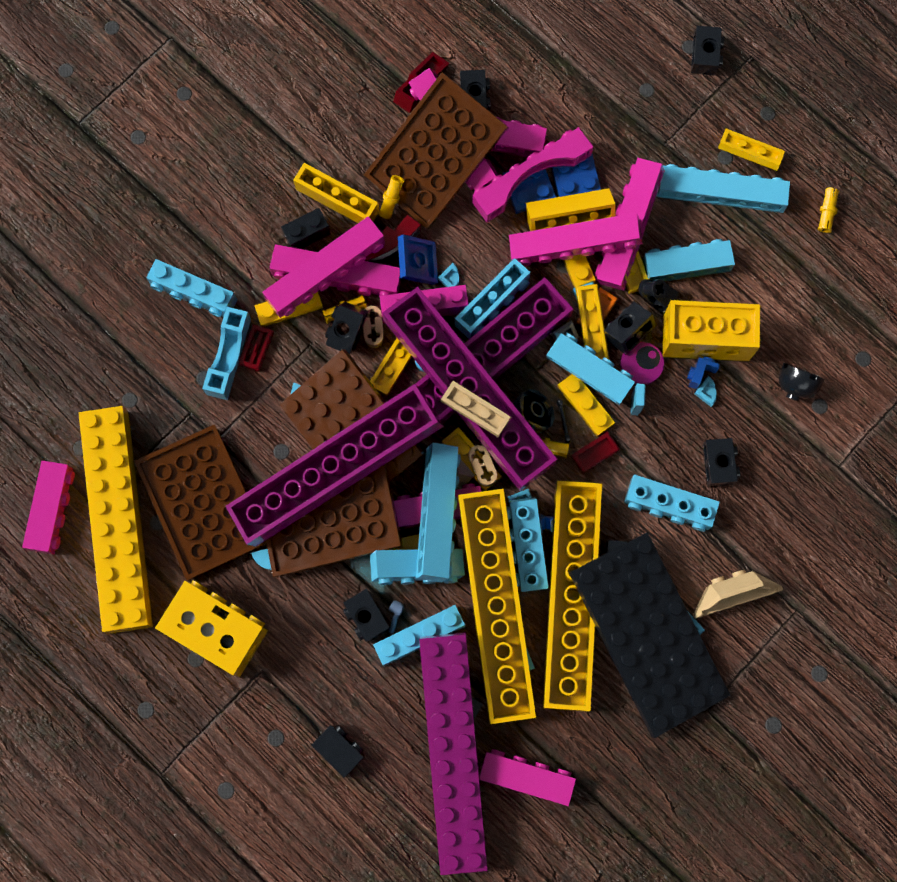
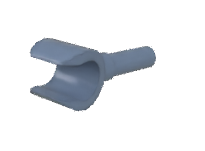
M396 600L392 602L389 611L394 613L389 629L390 633H394L397 620L404 610L403 604Z

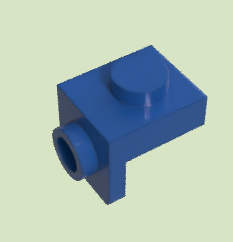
M699 357L695 367H691L687 379L690 380L688 387L697 389L701 383L704 371L716 373L720 364L715 363L716 361L712 358Z

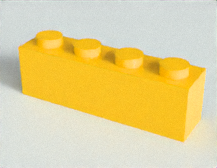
M303 163L293 180L297 191L356 223L361 222L368 216L374 221L379 213L378 202L306 163Z
M610 188L526 203L527 221L530 231L616 216L615 202Z

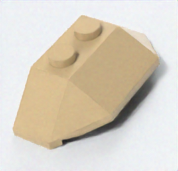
M745 569L732 573L733 578L725 580L724 576L711 580L712 584L706 587L693 617L697 619L782 591L783 588L781 585L754 571L746 573Z

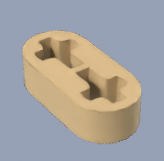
M368 306L365 308V310L369 311L367 316H370V312H374L378 317H375V324H371L370 318H366L363 326L364 339L369 347L377 348L384 341L382 313L378 307ZM372 329H375L376 335L380 336L376 338V342H372V339L368 338L372 336Z
M481 445L472 447L469 451V461L478 482L485 487L492 486L496 482L497 471L487 449ZM475 451L485 454L482 456L483 464L480 465L477 458L473 459ZM485 467L488 473L493 474L491 481L481 478L484 474L482 468Z

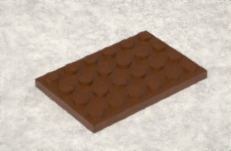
M442 72L368 168L364 176L383 192L387 191L392 175L402 177L404 183L401 187L400 199L397 204L425 228L430 229L509 127Z
M342 349L279 405L312 449H315L386 402L346 349ZM418 444L386 463L390 483L425 454Z
M215 424L134 461L186 581L195 579L267 545L266 541L256 547L247 545L226 508V505L245 494L246 491Z
M386 464L267 539L266 543L273 577H280L370 555L375 550H391L403 547Z

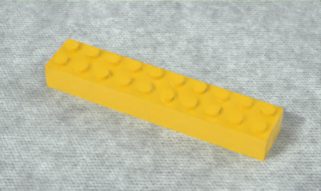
M123 406L79 412L102 632L112 634L151 628L153 623L129 414Z
M557 481L555 485L554 531L552 535L543 691L544 709L585 712L591 710L595 624L569 572L598 558L602 484Z
M504 489L458 495L490 724L536 718Z

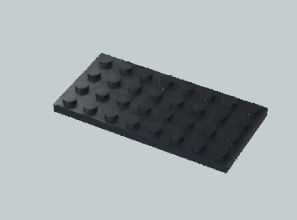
M648 532L569 572L652 738L662 735L730 696Z

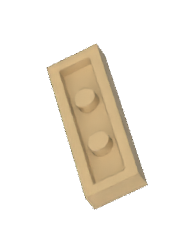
M452 381L441 398V402L497 437L500 436L511 419L509 415L455 381Z

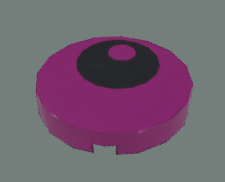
M640 342L627 355L622 354L620 367L621 370L623 369L633 376L631 380L635 382L634 384L648 385L657 380L663 372L664 359L657 347L651 343Z

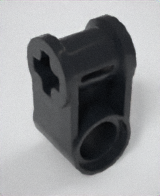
M644 279L639 284V294L663 314L670 301L678 300L680 296L678 291L670 287L662 279H656L655 281Z

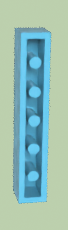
M669 164L663 165L665 172L657 193V197L783 213L788 206L790 181H784L782 178L767 179L760 175L743 176L738 172L728 174L721 173L719 170L704 171L696 167L680 168L677 165Z
M432 443L426 448L416 579L442 583L449 579L452 574L453 565L450 563V557L454 551L452 532H454L456 527V520L453 519V515L457 507L455 489H457L459 484V476H456L461 459L457 446Z

